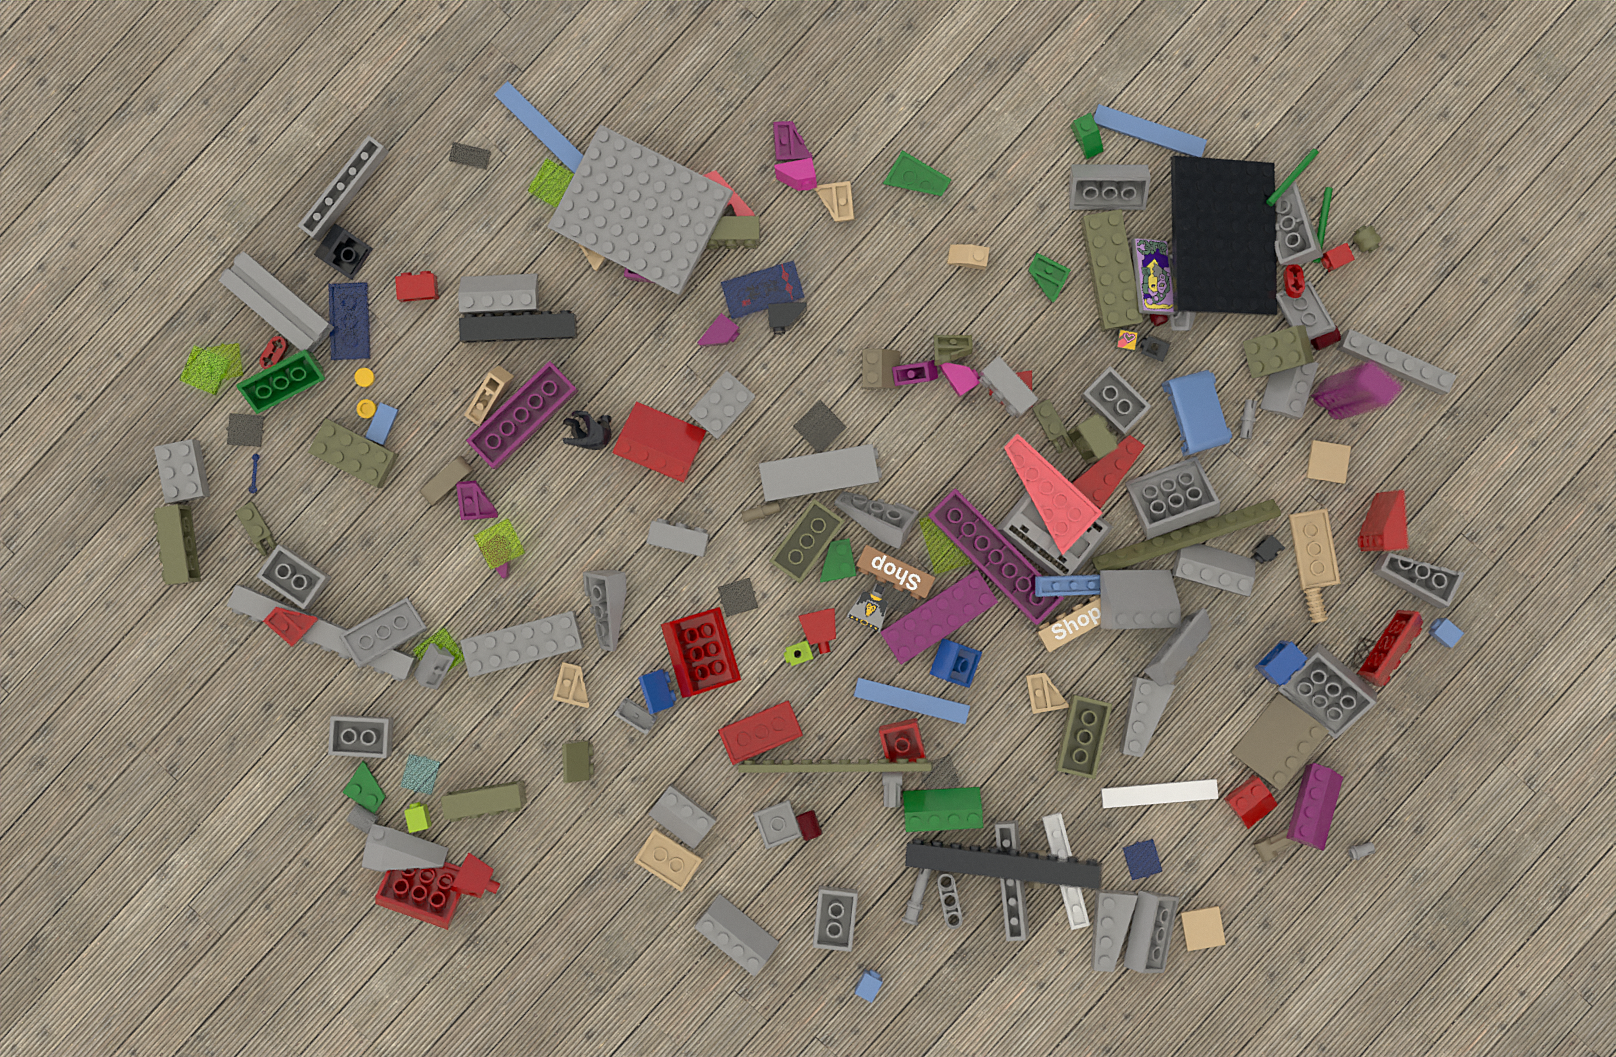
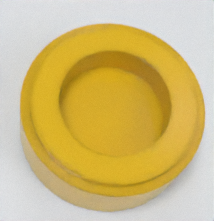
M360 368L355 373V382L359 386L370 387L375 381V374L368 368Z
M364 399L357 404L356 410L360 417L370 419L374 417L377 406L373 401Z

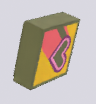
M1119 329L1116 349L1135 352L1139 332Z

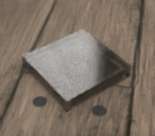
M821 400L793 425L818 453H821L847 428Z

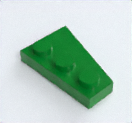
M902 150L883 184L942 197L952 179Z

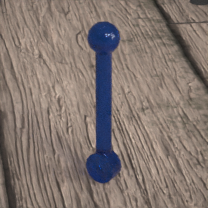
M258 454L252 455L254 462L252 485L249 487L250 493L257 492L255 484L257 461L260 458Z

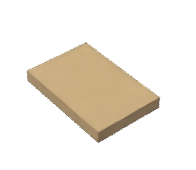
M654 828L634 859V862L682 892L703 858Z

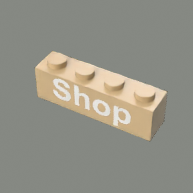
M1093 595L1088 598L1090 602L1084 605L1081 602L1072 607V612L1068 614L1063 612L1055 617L1056 621L1052 623L1047 621L1038 626L1039 630L1036 633L1047 652L1057 649L1101 624V595Z

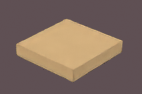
M1312 440L1306 478L1345 484L1351 446Z
M1218 905L1180 912L1187 951L1226 945Z

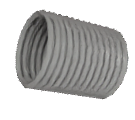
M357 804L350 812L346 821L368 834L372 824L377 823L379 816L371 813L365 807L363 808L362 805Z

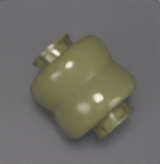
M1364 224L1354 231L1356 235L1352 237V240L1358 245L1360 252L1368 251L1371 253L1380 247L1378 243L1382 239L1372 225L1366 228Z

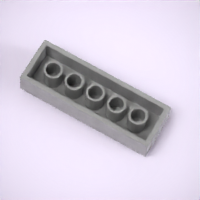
M575 610L460 640L469 678L585 647Z

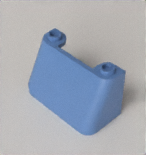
M1209 370L1161 383L1164 393L1168 392L1171 395L1168 397V400H1171L1181 433L1180 441L1184 440L1183 447H1180L1183 456L1228 444L1232 438L1231 430L1226 426L1214 386L1216 383L1215 376Z

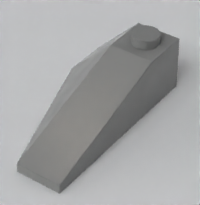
M1293 182L1277 200L1276 211L1278 214L1275 250L1280 265L1304 264L1323 256L1318 237L1296 182Z
M372 824L365 844L362 868L379 872L397 869L401 871L410 868H441L444 866L449 848L392 828Z

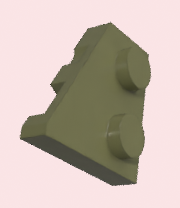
M934 335L935 366L971 355L973 352L972 335Z

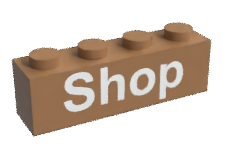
M865 545L856 564L859 567V572L869 575V573L877 575L876 580L885 584L886 581L894 584L893 588L902 592L906 589L911 592L910 596L918 600L921 597H927L935 580V577L868 545Z

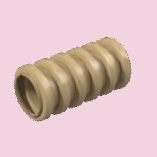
M1319 586L1304 590V593L1307 595L1305 599H1308V602H1306L1309 605L1308 611L1311 612L1309 614L1312 617L1311 623H1319L1328 619V616L1325 615L1327 611H1324L1325 605L1322 603L1324 599H1321L1323 595L1319 591L1321 590Z

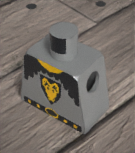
M875 583L871 593L863 590L846 617L880 632L888 606V601L881 599L886 588Z

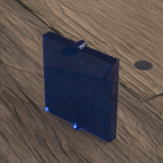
M1153 839L1143 842L1136 841L1135 844L1122 848L1132 881L1143 877L1149 878L1150 875L1163 872Z

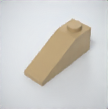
M501 366L491 370L464 416L476 425L481 426L506 392L515 376Z

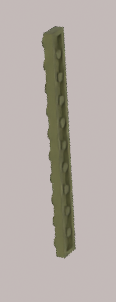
M1270 499L1091 558L1092 564L1097 574H1100V570H1118L1281 516V510L1275 501Z
M880 758L878 762H870V759H858V762H851V759H839V762H831V759H820V762H812V759H801V763H793V759H783L782 763H774L773 759L763 760V763H755V760L750 759L744 760V763L738 765V773L916 772L933 770V761H928V758H917L916 762H909L908 758H898L897 762H889L888 758Z

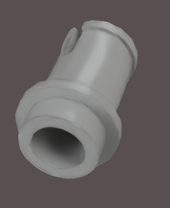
M1368 842L1356 847L1353 845L1348 849L1352 860L1358 861L1361 857L1375 854V848L1372 842Z

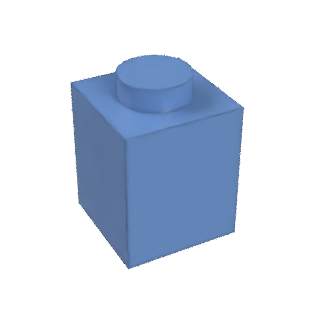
M1447 618L1435 619L1430 625L1431 629L1428 631L1431 636L1448 648H1452L1464 634Z
M865 969L854 989L855 994L872 1003L883 983L880 977L881 974L872 969L870 971Z

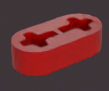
M1298 264L1288 265L1283 273L1285 291L1289 297L1299 298L1305 290L1303 269Z
M280 336L271 338L259 360L263 369L281 362L289 347L285 338ZM281 341V345H283V347L277 348L275 342ZM272 357L271 361L273 364L267 366L265 360Z

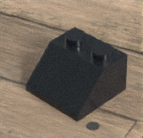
M334 223L314 255L353 280L373 248Z
M807 302L768 304L770 332H774V335H784L785 331H790L807 312Z

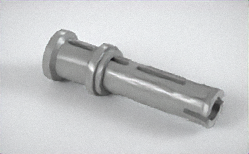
M920 868L911 900H908L906 903L907 910L905 916L901 919L903 922L918 926L917 920L920 910H923L922 901L932 871L931 869Z

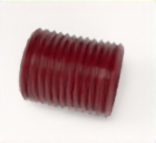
M1336 326L1334 331L1310 341L1313 347L1320 351L1341 341V334Z
M814 810L796 816L795 819L804 841L814 839L823 834Z

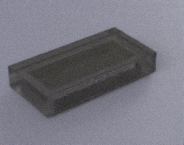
M453 142L449 161L487 170L491 151Z

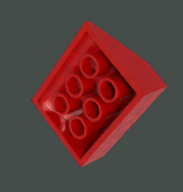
M636 401L612 453L685 483L707 431Z
M1404 489L1375 494L1359 532L1360 536L1357 539L1358 547L1361 548V551L1408 549Z
M720 607L660 624L682 698L698 695L741 681Z
M1397 610L1357 674L1374 686H1385L1391 678L1389 675L1393 669H1397L1400 665L1402 655L1411 648L1412 644L1410 643L1413 638L1420 634L1423 624L1421 614L1418 611Z
M445 862L441 868L388 870L376 893L375 903L376 905L449 930L462 897L461 893L451 891V887L461 867Z

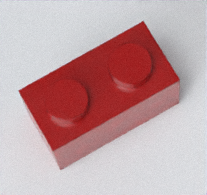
M421 271L419 275H412V273L406 272L401 273V276H395L398 301L410 302L439 299L437 276L431 273V271Z

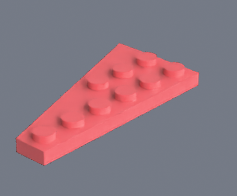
M1017 433L1004 447V450L1060 553L1063 555L1103 512Z

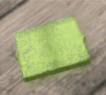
M221 343L220 346L207 347L212 381L230 380V378L244 376L239 343L226 345Z

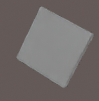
M789 799L753 812L766 850L802 837Z

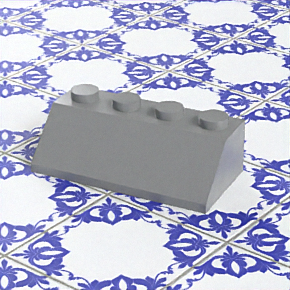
M1071 164L1069 209L1146 210L1151 179L1148 165Z
M538 274L461 277L458 292L459 312L462 315L539 312Z
M1197 543L1178 550L1171 574L1177 578L1250 597L1255 580L1256 560Z
M1201 608L1188 615L1181 623V628L1175 630L1143 670L1159 686L1166 683L1171 684L1177 677L1175 675L1176 672L1182 670L1187 665V658L1189 656L1192 657L1199 648L1197 646L1199 643H1203L1209 637L1208 632L1212 626L1206 609Z
M1139 890L1135 912L1132 916L1131 931L1128 936L1127 951L1124 955V967L1140 973H1164L1179 897Z
M721 894L716 897L694 927L754 977L779 944L778 940Z

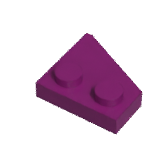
M793 121L773 122L775 161L813 159V155L806 148L802 136L798 134Z
M477 481L457 482L461 520L498 518V511Z

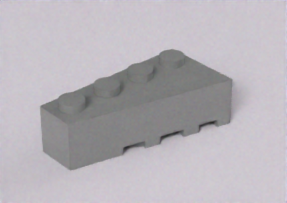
M1392 553L1380 555L1372 571L1438 609L1449 607L1465 574Z
M1133 676L1119 752L1137 757L1143 756L1174 690V684L1166 683L1159 686L1154 680Z
M1096 890L1091 967L1094 971L1114 972L1138 898L1135 892Z

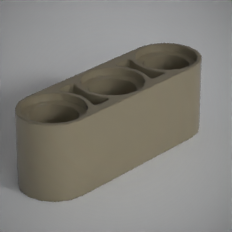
M459 456L420 490V493L433 507L457 487V482H463L471 475L474 469L462 456Z

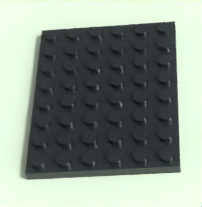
M1176 155L1171 157L1173 312L1277 315L1275 203L1273 206H1269L1266 203L1275 192V163Z

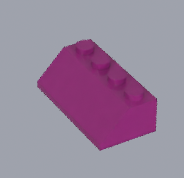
M1315 763L1305 766L1286 836L1287 839L1324 851L1343 776L1330 768Z

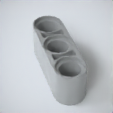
M941 871L938 873L936 881L944 920L949 928L957 929L962 924V914L955 880L950 872ZM944 876L951 878L950 883L947 885L940 883ZM948 895L954 897V902L951 904L944 902L945 897ZM952 914L958 916V920L955 923L948 921L949 916Z

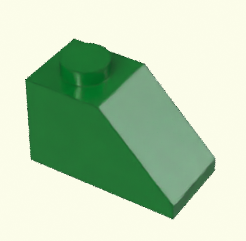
M1091 112L1073 120L1070 127L1086 160L1103 153L1104 149L1100 132Z

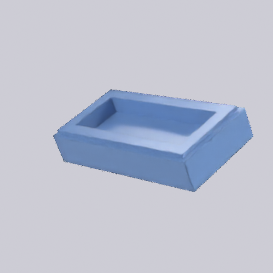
M380 402L365 438L385 445L399 410Z

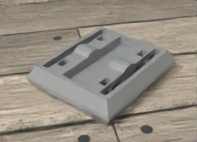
M1026 491L997 527V530L1007 541L1051 576L1077 574L1112 530L1113 526L1099 516L1093 524L1100 528V530L1097 531L1090 526L1091 529L1088 528L1062 555ZM1013 525L1032 540L1031 542L1037 547L1032 549L1028 546L1026 542L1009 530L1010 526ZM1022 525H1024L1029 530L1025 529L1024 531H1022ZM1042 550L1044 553L1051 555L1068 569L1067 572L1064 574L1038 552ZM1060 555H1061V556H1063L1066 560L1062 559V560L1060 561V560H1058V558H1059Z

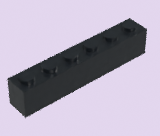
M562 310L560 314H552V311H542L541 315H533V312H522V315L514 316V313H503V316L486 313L483 314L484 317H476V314H465L464 318H459V334L462 343L577 339V316L570 310Z

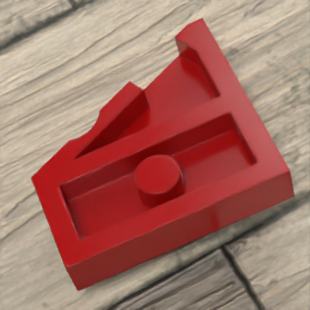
M275 607L263 622L291 647H294L319 619L315 616Z

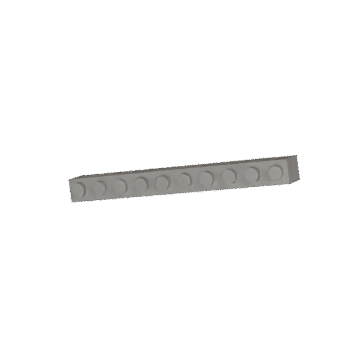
M235 585L227 604L228 607L233 608L232 612L243 615V613L250 615L249 619L259 623L275 607L315 616L319 620L302 637V641L312 645L317 643L321 645V649L328 652L334 650L338 652V656L344 659L352 658L339 638L340 634L349 629L247 586ZM395 648L367 665L374 667L373 670L378 673L384 674L387 672L392 675L391 678L402 682V680L409 679L417 657Z

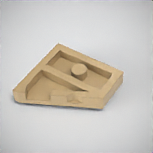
M850 181L817 185V188H814L836 223L855 220Z
M562 661L552 697L553 700L589 708L581 666Z
M1045 672L1025 675L1032 714L1069 708V704Z

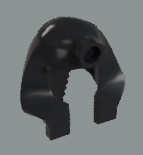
M573 411L571 416L584 420L587 433L581 429L578 420L572 418L563 420L564 425L572 427L571 434L574 437L563 438L564 444L589 450H600L605 448L611 440L612 430L610 422L612 417L609 415L600 416V419L596 422L587 411Z

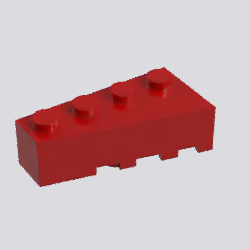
M1131 435L1123 438L1117 444L1118 448L1097 460L1071 483L1098 509L1102 508L1145 447L1144 444Z

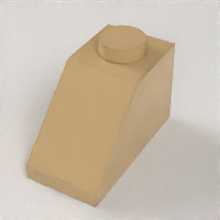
M972 244L950 245L947 264L985 270L990 248Z

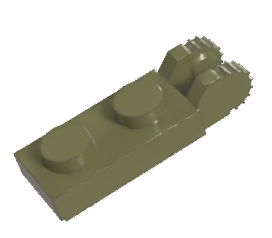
M1050 399L1034 406L1032 410L1057 453L1063 452L1061 445L1056 440L1059 436H1062L1068 448L1073 447L1067 431Z
M251 501L236 510L235 513L253 543L256 544L259 552L263 556L268 554L267 549L262 543L264 539L275 550L277 543L254 502Z

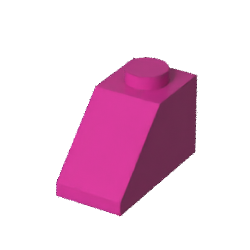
M812 158L774 165L776 179L795 190L802 191L817 188Z
M952 363L938 365L958 397H961L980 383L978 381L980 379L978 373L974 369L971 370L970 367Z

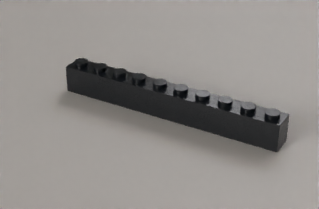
M913 838L906 846V867L1100 890L1102 887L1103 863H1099L1097 859L1087 858L1086 861L1078 860V857L1067 856V858H1059L1057 854L1040 856L1039 852L1033 851L1024 854L1016 849H1008L1007 852L1000 851L1001 848L989 847V849H982L980 845L965 847L962 846V843L951 842L950 845L943 844V841L940 840L924 842L922 838Z

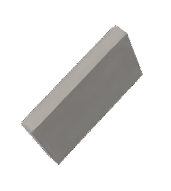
M1310 280L1305 282V290L1299 298L1289 297L1285 290L1276 294L1277 304L1289 326L1305 325L1309 340L1336 329Z

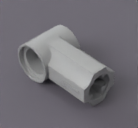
M882 772L884 807H900L902 772Z

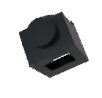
M1149 334L1148 338L1144 337L1140 348L1143 350L1141 354L1163 362L1171 342ZM1153 343L1158 344L1159 348L1157 350L1152 349Z
M1267 535L1251 552L1255 555L1254 559L1262 565L1264 562L1274 560L1278 555L1277 551H1283L1285 547L1273 535Z

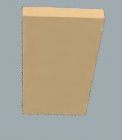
M1328 509L1288 515L1301 590L1341 584Z

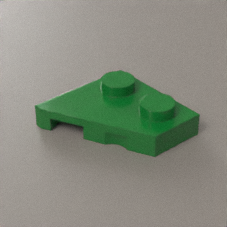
M1036 253L1028 272L1050 302L1054 304L1071 269Z

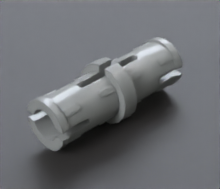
M1245 400L1244 413L1240 419L1242 426L1239 438L1252 439L1258 401Z

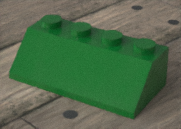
M304 349L236 384V387L255 413L259 414L325 380L323 367L314 354Z
M979 787L903 791L904 826L906 832L983 828V812Z

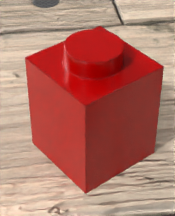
M1346 242L1325 252L1321 262L1323 267L1328 269V272H1331L1354 261L1355 258Z

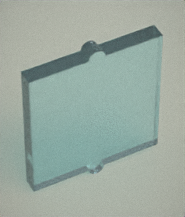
M409 754L400 787L414 790L415 793L422 792L432 795L440 762L428 759L427 756L420 757Z

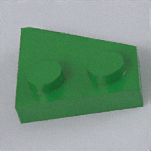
M850 539L830 542L820 583L856 576Z
M362 761L342 792L373 813L377 812L387 797L383 789L379 787L376 777L369 770L366 761Z

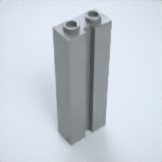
M244 251L234 258V266L231 269H225L221 274L219 281L301 351L306 349L313 353L334 329L332 324Z
M873 444L759 463L765 502L879 483V478H882L880 466H876L875 459H879L877 447L873 448Z

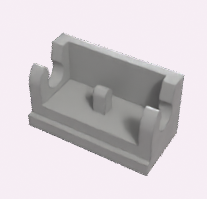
M430 643L413 675L421 686L438 689L455 657L445 647L440 650L436 644Z
M627 697L623 699L621 705L614 713L615 716L646 735L658 719V716L650 714L647 709Z

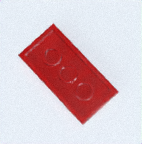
M789 700L718 729L732 765L803 736Z

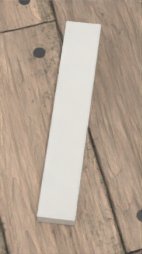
M1217 779L1101 788L1102 807L1112 808L1218 799Z
M1061 813L1042 817L1051 854H1057L1059 858L1072 856ZM1059 885L1071 930L1090 926L1081 888Z

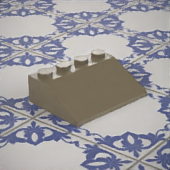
M1278 693L1230 753L1272 787L1282 791L1329 730Z

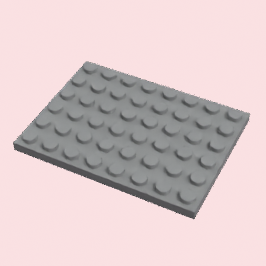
M600 124L547 227L680 296L734 192Z

